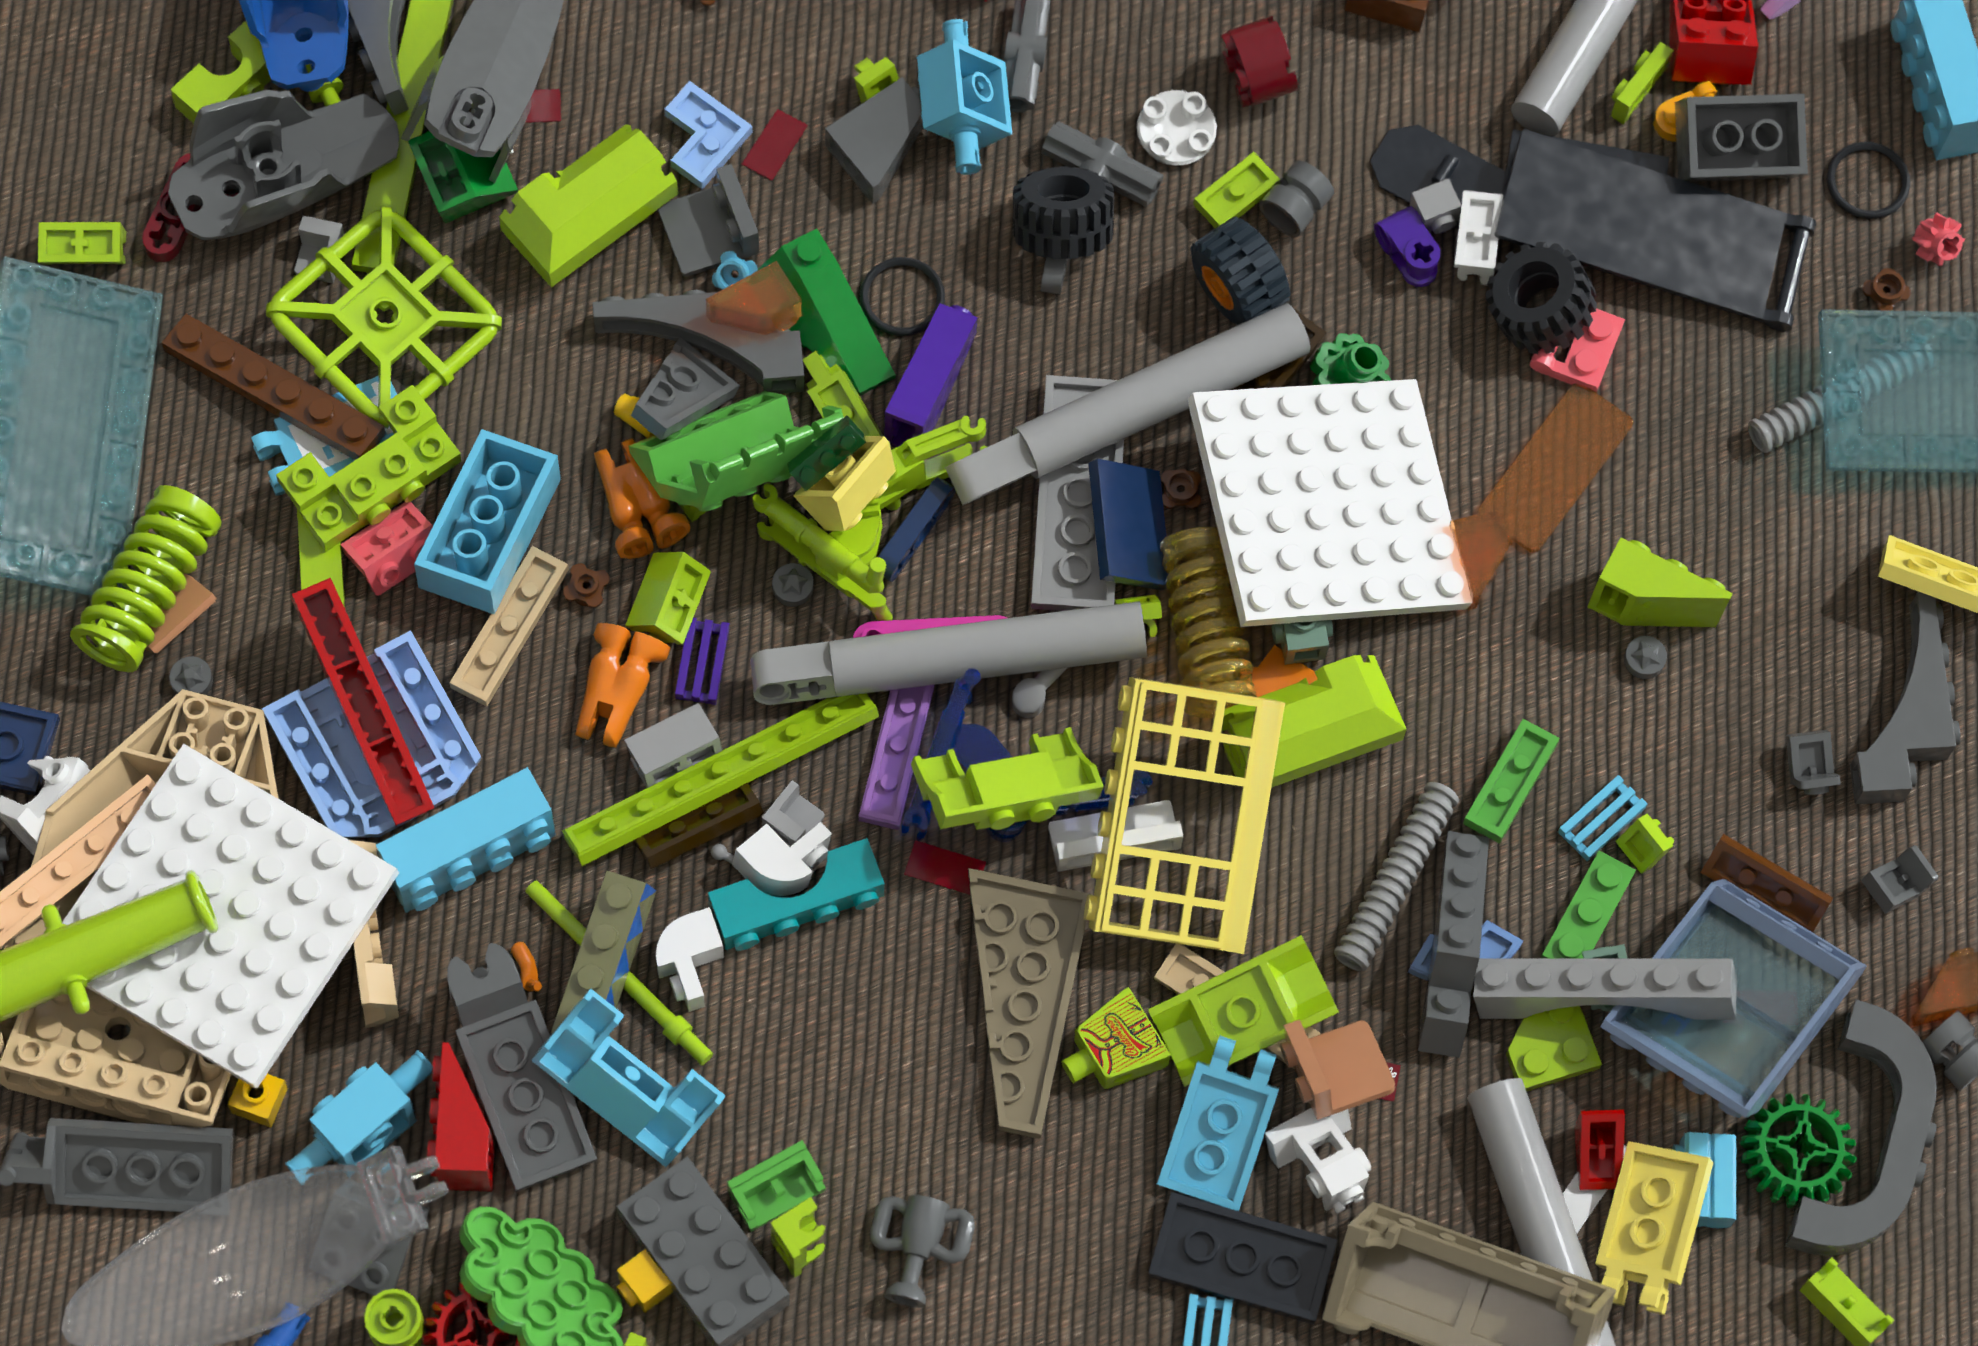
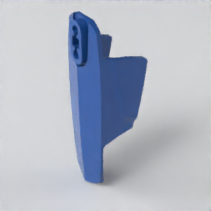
M239 0L251 34L260 41L272 83L286 90L299 88L303 91H314L323 86L325 82L330 81L331 83L344 71L348 43V0ZM311 64L313 71L307 73L305 65Z

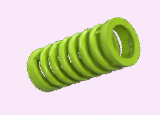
M161 485L155 489L154 498L145 506V516L140 517L136 521L134 534L129 535L125 539L123 552L116 555L113 560V569L103 576L102 588L97 589L91 597L92 606H88L82 611L80 617L81 624L76 625L70 631V636L79 649L97 662L118 671L134 672L138 669L144 658L143 652L146 646L152 644L155 640L154 632L149 626L158 628L165 623V614L161 609L168 610L175 606L176 597L172 591L179 592L185 589L187 585L186 578L182 573L190 574L196 570L197 561L194 556H201L208 550V544L204 537L211 538L215 536L222 525L220 516L205 501L175 486ZM162 511L168 517L160 515L159 512ZM149 529H153L156 534L149 533ZM138 547H142L147 553L139 551ZM127 565H132L137 571L128 569ZM117 583H121L126 589L119 588ZM106 601H111L115 607L108 606ZM87 635H88V637L96 644L97 647H95L94 645H92V644L86 639V636H87Z

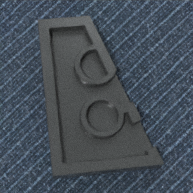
M679 337L673 350L662 363L660 370L636 403L631 416L662 441L734 398L740 385L684 339Z

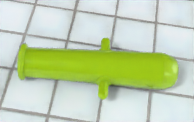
M189 870L185 874V880L68 925L62 924L58 909L54 905H45L41 910V916L46 928L44 933L0 951V1022L62 994H68L74 1012L85 1014L90 1008L85 991L87 983L204 930L211 934L218 931V922L209 897L198 875L194 871Z

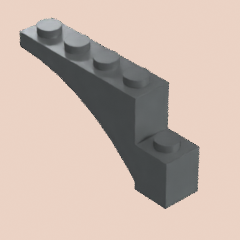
M348 0V9L352 15L348 21V29L354 42L362 40L365 48L359 50L358 53L367 73L375 71L378 79L371 81V84L380 104L388 101L394 116L409 110L402 90L398 68V33L405 0Z
M729 287L722 292L705 293L702 290H690L682 295L675 296L650 293L637 299L611 296L602 299L600 302H592L595 333L651 335L674 341L681 337L691 346L704 350L741 370L763 387V392L769 391L778 394L804 391L800 331L775 328L767 333L759 334L755 289L746 290L743 287Z
M1919 591L1909 606L1911 621L1910 659L1904 687L1896 709L1887 726L1871 747L1865 752H1857L1850 764L1855 804L1904 802L1917 783L1915 764L1909 762L1948 760L1956 745L1960 744V726L1958 721H1953L1951 706H1954L1955 702L1954 685L1952 682H1947L1945 670L1949 665V649L1947 643L1941 642L1940 629L1943 628L1944 624L1943 608L1941 604H1936L1935 597Z
M1453 831L1447 832L1436 925L1420 1021L1418 1051L1458 1058L1461 1055L1469 1022L1471 990L1480 958L1489 846L1488 837Z

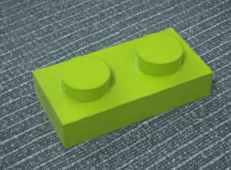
M1660 42L1652 53L1646 50L1641 55L1633 68L1636 74L1630 82L1623 79L1611 97L1615 101L1611 117L1623 125L1668 68L1673 49Z
M1253 152L1195 197L1193 206L1214 228H1217L1233 217L1239 218L1266 196L1274 185L1280 184V178Z

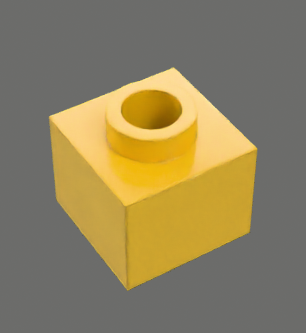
M266 1074L259 1085V1088L264 1089L263 1094L259 1098H251L248 1095L252 1086L238 1079L228 1102L231 1113L271 1128L288 1090L285 1080Z
M645 1249L617 1269L618 1278L621 1283L616 1288L630 1307L638 1304L643 1312L646 1313L672 1293L671 1282Z

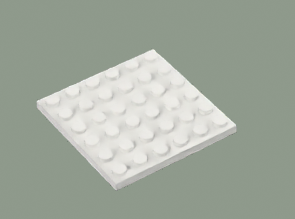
M1416 379L1193 392L1187 399L1241 627L1464 610L1472 604Z
M183 744L62 924H71L185 880L186 872L189 870L194 871L209 897L218 922V931L211 934L204 930L87 983L86 987L257 1089L399 872L396 867Z

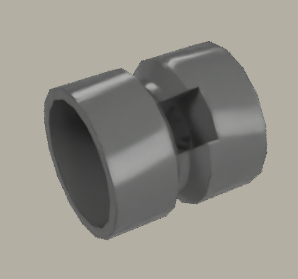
M1295 161L1281 177L1280 184L1274 185L1261 200L1259 207L1263 216L1276 229L1286 235L1298 237L1313 220V213L1316 210H1321L1334 195V188L1327 177L1316 167L1304 161Z
M1957 1011L1922 1043L1926 1047L1934 1065L1943 1064L1945 1066L1943 1074L1961 1091L1978 1077V1038L1974 1036L1975 1027L1960 1011ZM1954 1043L1963 1048L1957 1055L1951 1047Z

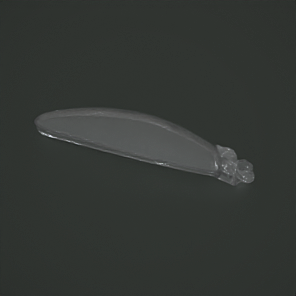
M391 1146L356 1163V1165H328L294 1170L262 1178L217 1195L185 1211L152 1231L86 1281L72 1296L66 1306L62 1321V1333L75 1346H215L244 1339L289 1322L317 1307L350 1284L379 1257L388 1245H394L429 1228L421 1204L431 1202L449 1192L445 1181L434 1182L416 1191L412 1179L424 1176L440 1167L436 1156H432L407 1166L401 1147Z

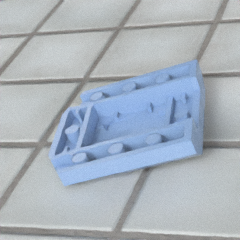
M410 630L374 649V654L368 656L367 659L434 807H437L455 797L480 762L481 755ZM327 678L303 691L298 689L262 708L266 720L327 828L344 838L381 837L414 819L412 818L397 826L395 825Z

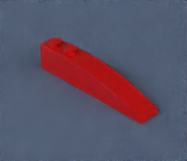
M331 577L293 593L291 600L395 825L397 826L435 809Z

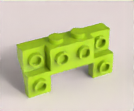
M413 385L379 406V413L392 429L394 435L329 477L312 453L309 452L276 474L277 481L290 497L311 533L325 552L367 524L376 525L391 513V508L403 500L406 503L413 501L424 492V486L461 463L460 451L437 423L435 413Z
M1071 727L1065 728L1061 734L1039 737L1038 733L1032 734L1028 742L1032 754L969 765L966 775L958 762L954 749L947 750L946 755L921 759L920 755L914 756L911 762L924 801L930 800L940 829L974 823L976 830L989 827L994 830H1000L1011 826L1015 822L1030 819L1032 822L1045 821L1056 814L1059 806L1098 799L1104 786L1096 765L1083 754Z

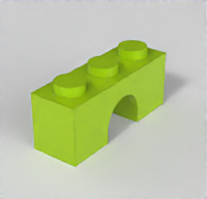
M246 21L228 36L232 55L241 62L237 70L228 75H215L199 63L170 89L175 108L191 122L194 123L200 108L263 91L264 86L271 81L260 41L251 34Z

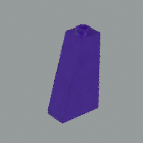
M941 303L939 304L886 408L884 437L889 441L890 446L896 448L901 446L906 440L935 429L976 336L978 317L973 316L966 308L958 305H951L949 307Z

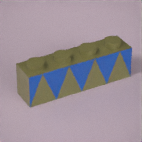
M606 871L551 1033L559 1027L568 1013L590 988L613 1007L617 1008L657 892L647 883Z

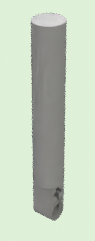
M1575 0L1511 106L1512 115L1523 127L1532 132L1548 136H1556L1638 0Z
M1288 303L1283 304L1013 428V436L948 465L945 469L962 505L979 499L1028 475L1038 479L1189 409L1187 399L1193 392L1231 390L1309 354L1310 342L1307 332L1294 308Z
M1139 601L766 649L755 653L750 659L755 700L762 704L775 705L1147 658V647L1142 609Z
M1521 1078L1506 1079L1474 1091L1467 1099L1522 1256L1593 1281L1523 1080ZM1607 1320L1597 1346H1616Z

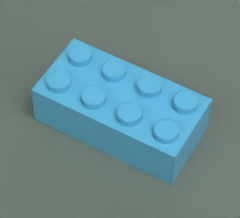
M1902 0L1899 3V9L1895 18L1891 21V32L1894 41L1900 42L1902 48L1903 72L1906 77H1911L1914 87L1912 92L1914 107L1917 112L1922 113L1924 119L1923 135L1925 143L1928 147H1932L1936 160L1977 153L1978 48L1963 0Z
M481 429L414 563L418 588L495 615L561 480L558 455Z
M527 767L376 845L379 858L396 867L399 872L391 887L404 911L407 913L413 909L422 911L429 908L438 901V896L451 889L457 892L469 887L476 881L475 877L488 870L497 872L506 868L514 861L513 857L527 850L529 853H533L543 849L551 842L550 838L556 836L552 809Z

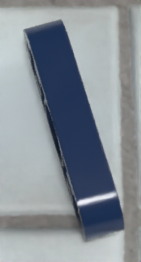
M936 477L879 555V558L884 559L886 562L883 578L893 582L898 577L953 499L956 492L953 485L940 477Z

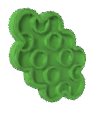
M478 1207L466 1215L461 1224L459 1236L462 1245L469 1255L461 1267V1283L465 1290L475 1299L488 1303V1316L501 1331L517 1335L519 1346H624L623 1340L614 1329L623 1310L621 1298L608 1284L595 1280L594 1266L587 1256L579 1251L565 1248L564 1238L555 1226L539 1218H528L515 1223L503 1211L493 1207Z

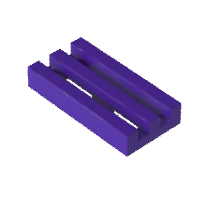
M693 618L684 640L675 699L717 704L730 623L721 622V624H715L713 620L705 619V622L697 621V618ZM696 632H703L693 690L687 691L686 684ZM711 634H717L719 638L709 694L701 693Z

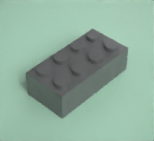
M688 1156L617 1206L619 1220L641 1250L645 1249L669 1279L672 1285V1292L712 1346L735 1345L790 1305L788 1291Z

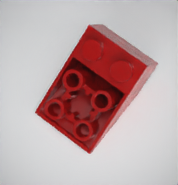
M1670 0L1669 47L1674 50L1670 59L1672 81H1710L1711 83L1751 85L1758 52L1752 0Z
M442 1042L441 1056H434L433 1082H436V1093H439V1098H431L430 1124H433V1135H436V1140L428 1141L427 1166H430L431 1177H437L440 1190L492 1192L495 1149L490 1129L450 1044Z

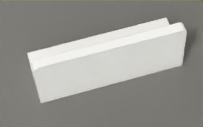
M1169 800L1128 807L1122 845L1165 852L1181 849L1183 832L1180 820L1175 821L1172 805ZM1101 812L1049 823L1048 830L1058 872L1091 866L1094 854H1101L1103 837L1098 836V822ZM1120 854L1119 860L1135 858L1139 856Z

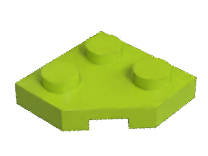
M1580 1006L1557 1008L1523 1018L1506 1053L1514 1078H1521L1523 1080L1526 1092L1600 1069L1602 1065Z

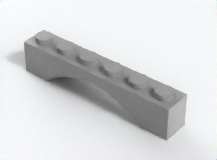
M1479 958L1474 979L1473 998L1480 1019H1523L1557 1008L1581 1005H1623L1660 1010L1692 1020H1736L1737 978L1733 959Z

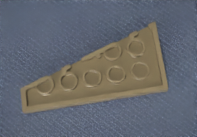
M968 868L998 1130L1040 1139L1087 920H1084L1085 903L1087 896L1092 894Z

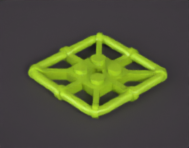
M381 206L380 210L365 216L329 248L323 247L315 254L316 259L278 290L271 299V302L266 304V316L271 318L276 329L315 367L314 373L320 379L326 378L359 412L384 425L386 429L389 428V425L379 413V406L390 400L391 365L408 350L430 371V374L415 386L416 390L425 400L440 386L446 387L454 380L453 375L486 347L495 337L497 331L502 329V317L497 315L492 305L453 267L454 261L448 255L442 256L403 216L393 212L391 207ZM379 227V265L365 278L360 280L340 259ZM392 229L430 266L412 284L392 265ZM326 271L332 272L349 289L334 304L291 302ZM442 278L476 313L438 311L421 292L436 279ZM377 308H380L382 311L391 309L394 312L391 318L393 322L389 324L379 322L376 319L378 314L375 310ZM289 317L332 320L349 338L331 354L326 356ZM436 326L479 330L444 362L421 341ZM358 347L378 366V406L337 367L339 363Z

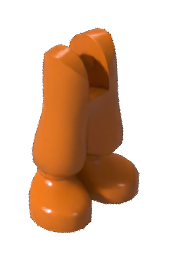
M633 438L621 442L626 460L624 465L616 467L606 448L594 453L596 465L606 493L612 522L619 530L623 531L615 541V548L618 555L625 559L644 557L653 551L652 539L641 522L642 516L649 521L654 539L661 549L674 545L684 538L691 529L685 515L681 513H668L670 500L660 498L630 454L628 446L635 443Z
M597 623L593 635L596 642L601 645V650L593 657L589 666L585 696L575 735L589 740L598 717L608 718L603 744L616 748L635 707L648 685L650 679L647 668L650 662L660 663L668 658L670 647L650 635L635 632L627 660L621 666L619 661L622 652L629 645L631 639L630 631L615 624Z

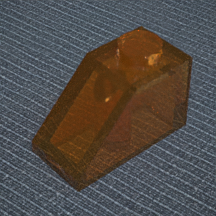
M775 261L706 299V315L710 322L768 335L775 330H787L798 321L799 317L802 316V299L778 262Z
M1498 510L1451 520L1449 523L1472 599V604L1468 607V610L1477 608L1502 566L1509 546H1512L1510 527L1507 522H1501Z
M1963 948L1949 954V958L1937 972L1912 1015L1911 1021L1913 1026L1948 1019L1957 1011H1960L1963 1015L1978 1012V952H1974L1973 948Z

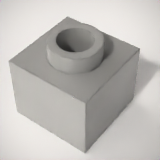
M1449 178L1411 194L1410 206L1419 213L1428 232L1434 231L1435 234L1445 232L1455 226L1456 221H1459L1462 206Z

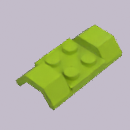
M1302 935L1148 1009L1185 1087L1190 1085L1198 1061L1210 1065L1219 1036L1236 1041L1228 1064L1229 1067L1260 1052V1049L1264 1050L1285 1040V1024L1300 1019L1303 1028L1306 1029L1339 1013Z

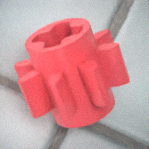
M1935 213L1933 219L1921 221L1915 231V237L1912 239L1921 246L1917 250L1916 255L1927 262L1932 261L1939 266L1943 265L1944 260L1956 258L1965 241V238L1957 233L1962 225L1954 219L1946 218L1939 213Z

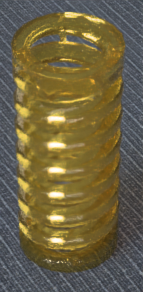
M1197 527L1167 536L1161 541L1160 550L1164 555L1162 566L1168 574L1165 587L1171 594L1168 601V607L1174 615L1171 627L1177 635L1174 647L1177 654L1181 656L1177 664L1180 675L1184 677L1181 685L1196 687L1200 683V688L1258 697L1257 688L1252 682L1251 676L1254 670L1253 665L1249 660L1240 659L1250 651L1248 641L1237 638L1245 633L1247 626L1241 627L1239 618L1235 617L1238 613L1218 528ZM1178 560H1190L1181 565L1177 563ZM1182 580L1192 581L1185 585L1180 584ZM1185 601H1193V602H1194V603L1189 604V605H1187V606L1183 604ZM1189 621L1199 622L1192 626L1186 625ZM1191 642L1201 643L1195 647L1189 645ZM1196 662L1207 663L1200 667L1192 666ZM1186 696L1184 708L1186 714L1199 718H1214L1216 700ZM1226 702L1225 709L1238 704ZM1198 704H1211L1212 707L1199 706Z

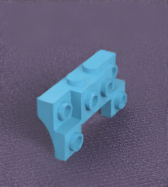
M590 988L568 1013L559 1027L543 1043L531 1061L667 1167L701 1125L721 1104L725 1095L693 1069L675 1088L609 1036L624 1015Z

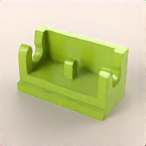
M39 222L38 263L125 264L123 243H126V230L121 222Z
M685 552L653 553L625 626L636 632H650V636L664 643L683 644L711 571Z
M811 1197L770 1222L771 1243L794 1278L802 1274V1268L819 1258L825 1250L824 1243L816 1245L812 1250L807 1251L806 1247L818 1241L825 1232L824 1225L817 1227L815 1222L817 1205Z
M1832 1257L1803 1285L1800 1291L1854 1346H1869L1892 1324L1894 1319L1889 1314L1886 1316L1837 1267L1839 1263Z

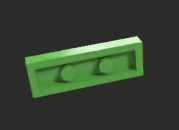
M1523 719L1471 806L1463 824L1500 844L1557 747L1560 738Z
M1599 850L1540 959H1583L1582 951L1593 950L1636 870Z

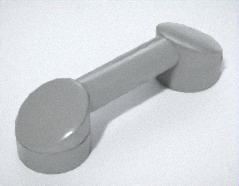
M1067 668L1041 671L1035 678H1027L1019 682L1012 694V708L1015 713L1024 718H1033L1039 715L1045 705V690Z

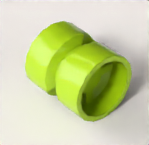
M398 1289L381 1291L371 1299L366 1307L364 1315L365 1325L374 1346H420L422 1344V1336L426 1333L425 1320L419 1304L406 1291Z

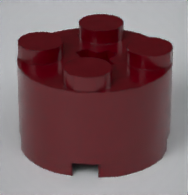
M1272 15L1228 30L1221 35L1224 51H1222L1223 60L1228 73L1235 72L1238 85H1235V89L1243 108L1247 106L1253 107L1298 91L1295 71L1287 73L1286 70L1290 68L1289 60H1291L1288 46L1277 21H1273Z

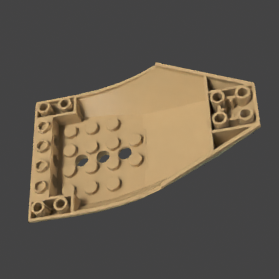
M182 689L45 810L46 816L31 867L146 775H149L157 783L183 744L278 799L264 711ZM94 875L55 905L62 922ZM42 916L6 944L4 949L42 935L46 930ZM85 987L90 1008L85 1014L74 1012L68 994H62L0 1022L1 1085L10 1090L134 1123L194 1127L211 1126L231 1073ZM127 1024L131 1028L129 1035L122 1040H113L107 1036L108 1030L114 1025Z

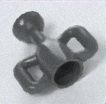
M910 1195L908 1201L890 1196L883 1198L876 1206L870 1229L871 1243L879 1250L903 1251L904 1255L907 1256L901 1282L893 1283L886 1289L884 1297L887 1300L908 1307H926V1296L923 1290L917 1286L923 1261L933 1256L946 1263L954 1264L966 1258L975 1230L974 1217L964 1209H949L950 1206L947 1203L922 1195ZM895 1209L904 1215L901 1236L888 1239L886 1235L892 1211ZM958 1221L953 1248L948 1250L939 1244L943 1237L945 1225Z

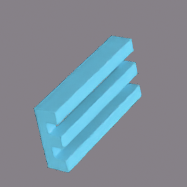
M1619 775L1558 830V833L1586 861L1602 849L1646 809L1648 805L1643 798L1639 799L1635 795L1636 792L1631 787L1628 788L1623 783L1624 780ZM1617 791L1620 796L1576 836L1571 832ZM1626 802L1632 806L1589 847L1582 843Z
M1190 1294L1183 1346H1192L1197 1307L1205 1308L1200 1346H1210L1214 1310L1222 1311L1218 1346H1227L1233 1300L1224 1299L1223 1301L1217 1300L1216 1297L1207 1296V1298L1198 1297L1199 1295Z

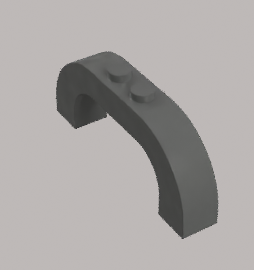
M1857 999L1847 1011L1837 1050L1868 1059L1881 1068L1892 1086L1893 1108L1868 1197L1853 1205L1833 1206L1803 1196L1795 1206L1785 1247L1814 1255L1828 1256L1854 1252L1871 1244L1887 1231L1905 1209L1913 1187L1919 1188L1923 1181L1926 1163L1920 1162L1924 1147L1930 1148L1937 1127L1936 1123L1931 1122L1936 1100V1076L1926 1047L1911 1027L1899 1017L1881 1007Z

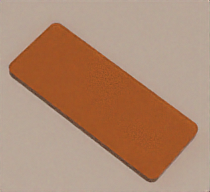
M1578 383L1573 384L1481 504L1478 510L1479 517L1531 553L1538 552L1633 426L1632 417L1588 387Z

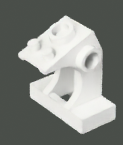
M45 756L41 760H30L27 764L45 780L39 794L32 801L24 805L2 795L0 797V819L33 855H35L46 816L45 810L90 772L87 764L80 758L66 757L53 759L50 756Z
M1310 1108L1265 1132L1269 1156L1277 1168L1297 1158L1306 1164L1311 1172L1306 1175L1308 1185L1317 1198L1322 1197L1326 1212L1334 1208L1336 1213H1340L1346 1209L1344 1205L1353 1201L1355 1203L1364 1199V1189L1369 1178L1367 1172L1371 1170V1165L1363 1150L1359 1147L1353 1149L1343 1133L1352 1129L1348 1109L1317 1120L1313 1109ZM1329 1142L1337 1152L1320 1160L1313 1150Z

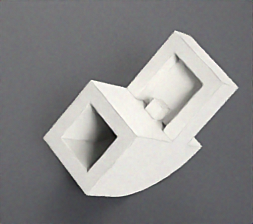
M820 822L789 847L766 824L736 849L732 865L745 879H748L756 888L764 893L776 896L796 894L809 886L813 872L811 869L818 866L827 857L832 833Z
M710 907L681 916L671 922L661 934L656 949L659 979L676 973L675 976L670 977V982L677 1002L685 1000L689 1012L705 1007L704 994L694 967L724 958L723 944Z

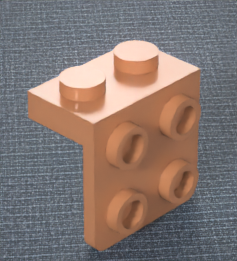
M1300 1019L1284 1025L1286 1042L1280 1044L1283 1058L1288 1068H1295L1298 1078H1295V1083L1303 1103L1309 1101L1317 1120L1394 1092V1079L1373 1032L1366 1021H1357L1309 1039Z

